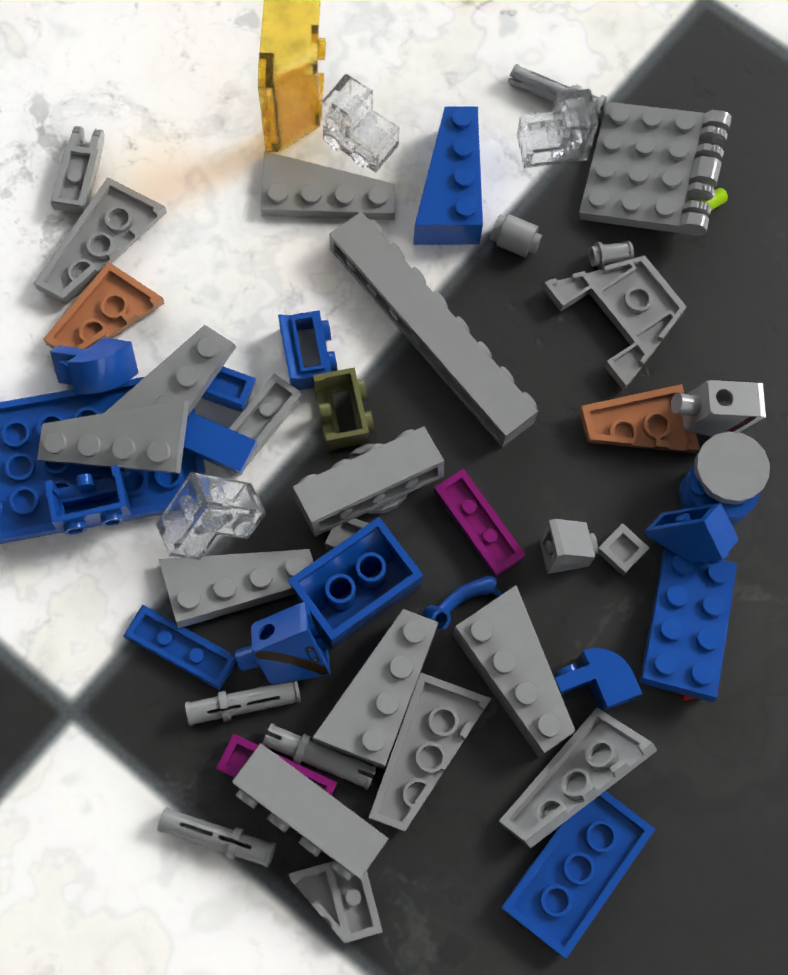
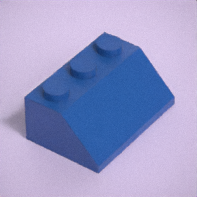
M378 517L288 579V582L299 601L307 604L323 637L333 649L422 585L423 574L382 519Z

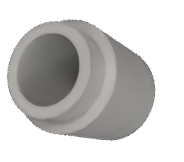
M500 214L492 229L490 240L497 242L496 246L526 258L529 252L536 253L542 235L537 233L539 226L510 214L507 217Z

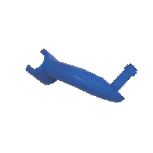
M485 576L456 588L438 606L430 605L426 607L423 611V616L435 620L438 614L436 619L438 622L437 629H446L451 622L450 613L464 601L490 593L498 598L504 592L495 587L497 584L495 577Z

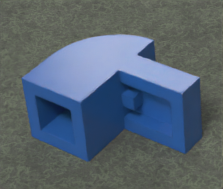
M103 338L87 349L59 345L50 351L58 383L73 385L76 394H96L109 391L123 385L139 374L131 341Z
M602 648L583 650L578 656L582 668H579L577 663L570 664L557 670L558 677L554 678L561 695L590 685L599 709L602 711L632 701L642 694L629 664L613 651Z

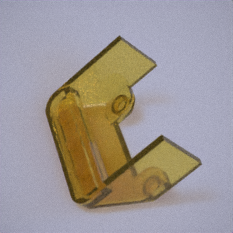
M264 0L258 64V92L265 150L267 152L280 153L321 126V119H328V99H323L324 73H318L319 60H325L326 38H319L321 0Z

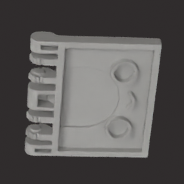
M607 102L579 211L580 220L696 236L706 234L709 223L708 216L711 214L712 208L706 202L695 200L708 201L715 195L716 190H714V187L718 182L721 168L720 160L724 154L722 147H719V145L724 144L725 140H727L731 115L728 112L719 110L701 113Z

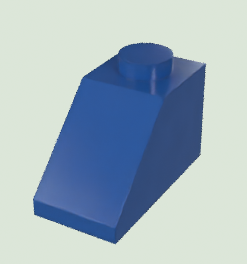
M721 502L663 512L645 530L648 538L690 563L708 561V563L714 564L721 562L728 557V552L739 540Z

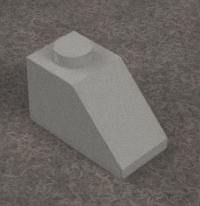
M563 519L549 520L539 539L547 574L589 567L595 558V554H598L596 536L594 533H589L587 522Z

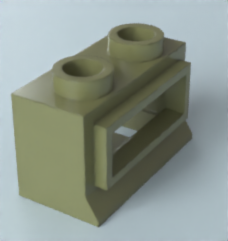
M355 367L313 375L314 391L327 453L339 448L369 443V432H374V423L371 411L364 412L362 400L367 399L364 379H357ZM348 390L357 430L340 433L332 393Z

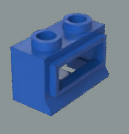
M320 310L293 315H278L289 381L293 387L298 390L314 388L313 375L338 371L335 352H327L326 341L331 340L329 321H321ZM314 329L321 365L304 368L297 331Z
M119 465L111 466L112 477L94 480L91 474H81L76 477L77 485L58 489L52 480L44 481L52 524L59 532L64 531L66 535H76L87 530L86 525L101 522L102 526H115L124 521L123 517L131 515L125 477ZM118 494V503L70 514L65 512V505Z

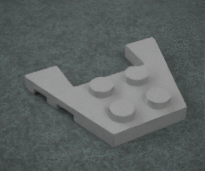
M646 256L606 265L601 270L589 273L585 271L574 273L572 277L558 281L556 278L546 281L543 286V290L560 311L565 310L590 294L628 341L630 346L607 360L604 366L622 390L630 385L687 307Z

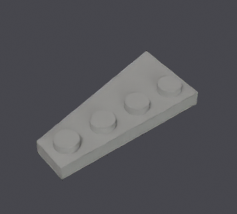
M107 177L34 282L36 289L67 304L97 276L108 262L112 263L159 221L167 213L165 206Z
M183 399L44 423L41 428L37 460L108 468L119 465L120 469L180 474L189 401Z
M420 673L368 819L405 832L492 698Z
M596 708L499 822L512 835L529 848H532L649 758L657 749L651 741L604 711Z

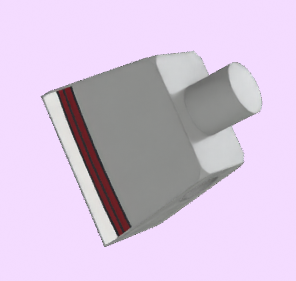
M705 381L689 393H675L671 401V410L674 414L683 416V427L688 432L707 436H714L727 431L740 433L766 418L763 383Z

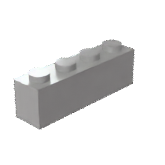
M425 426L417 430H406L393 441L384 445L377 444L371 446L364 454L356 458L341 460L335 463L331 469L321 474H311L304 477L297 485L293 486L296 502L314 537L444 477V459Z
M260 743L232 781L239 788L235 794L239 799L253 809L259 803L271 813L266 818L284 833L291 827L302 836L298 842L301 846L316 857L323 851L334 860L330 867L348 881H350L353 875L361 880L389 839L262 743Z

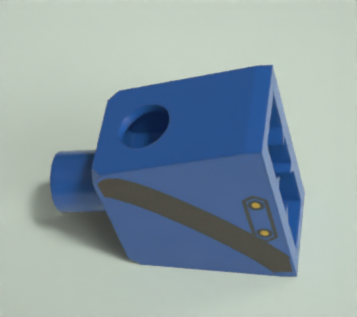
M305 602L254 622L251 626L252 645L236 649L235 651L236 661L241 671L260 667L269 683L272 684L331 675L328 645Z

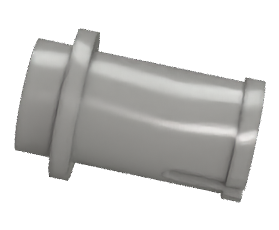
M630 241L606 245L596 242L595 246L589 247L590 265L592 267L597 266L598 269H603L605 265L634 258V249Z

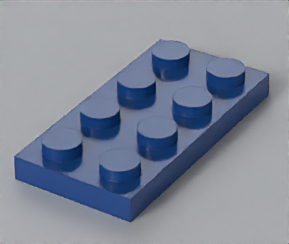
M667 548L663 550L639 683L709 702H714L717 699L737 563L725 560L710 564L708 561L690 563Z
M604 791L555 830L505 900L501 909L563 959H567L647 843L655 828L607 791Z

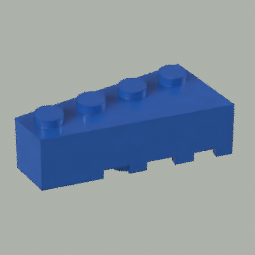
M445 106L414 226L413 245H479L483 228L478 106Z

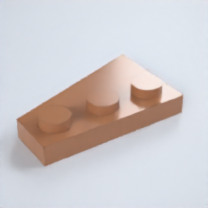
M108 262L43 340L52 349L59 345L87 349L103 338H113L164 305L165 302L163 297Z
M682 384L587 404L579 408L587 443L697 454L700 450L696 433L686 431L683 427V416L674 414L671 410V401L674 394L677 392L684 393Z

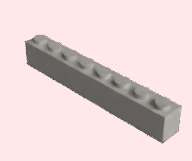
M361 211L329 233L330 251L502 448L534 424L538 414L534 399L527 392L522 393L514 384L511 373L505 367H499L495 363L488 347L481 341L477 342L471 336L466 322L459 316L455 317L448 310V305L443 296L437 291L433 293L426 285V280L420 270L416 267H410L404 260V254L395 243L390 244L383 236L381 227L374 219L369 220Z

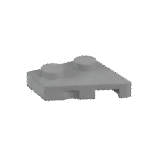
M331 861L289 874L290 880L344 943L383 932L367 871L361 880L353 875L350 881H348L330 867L333 863Z

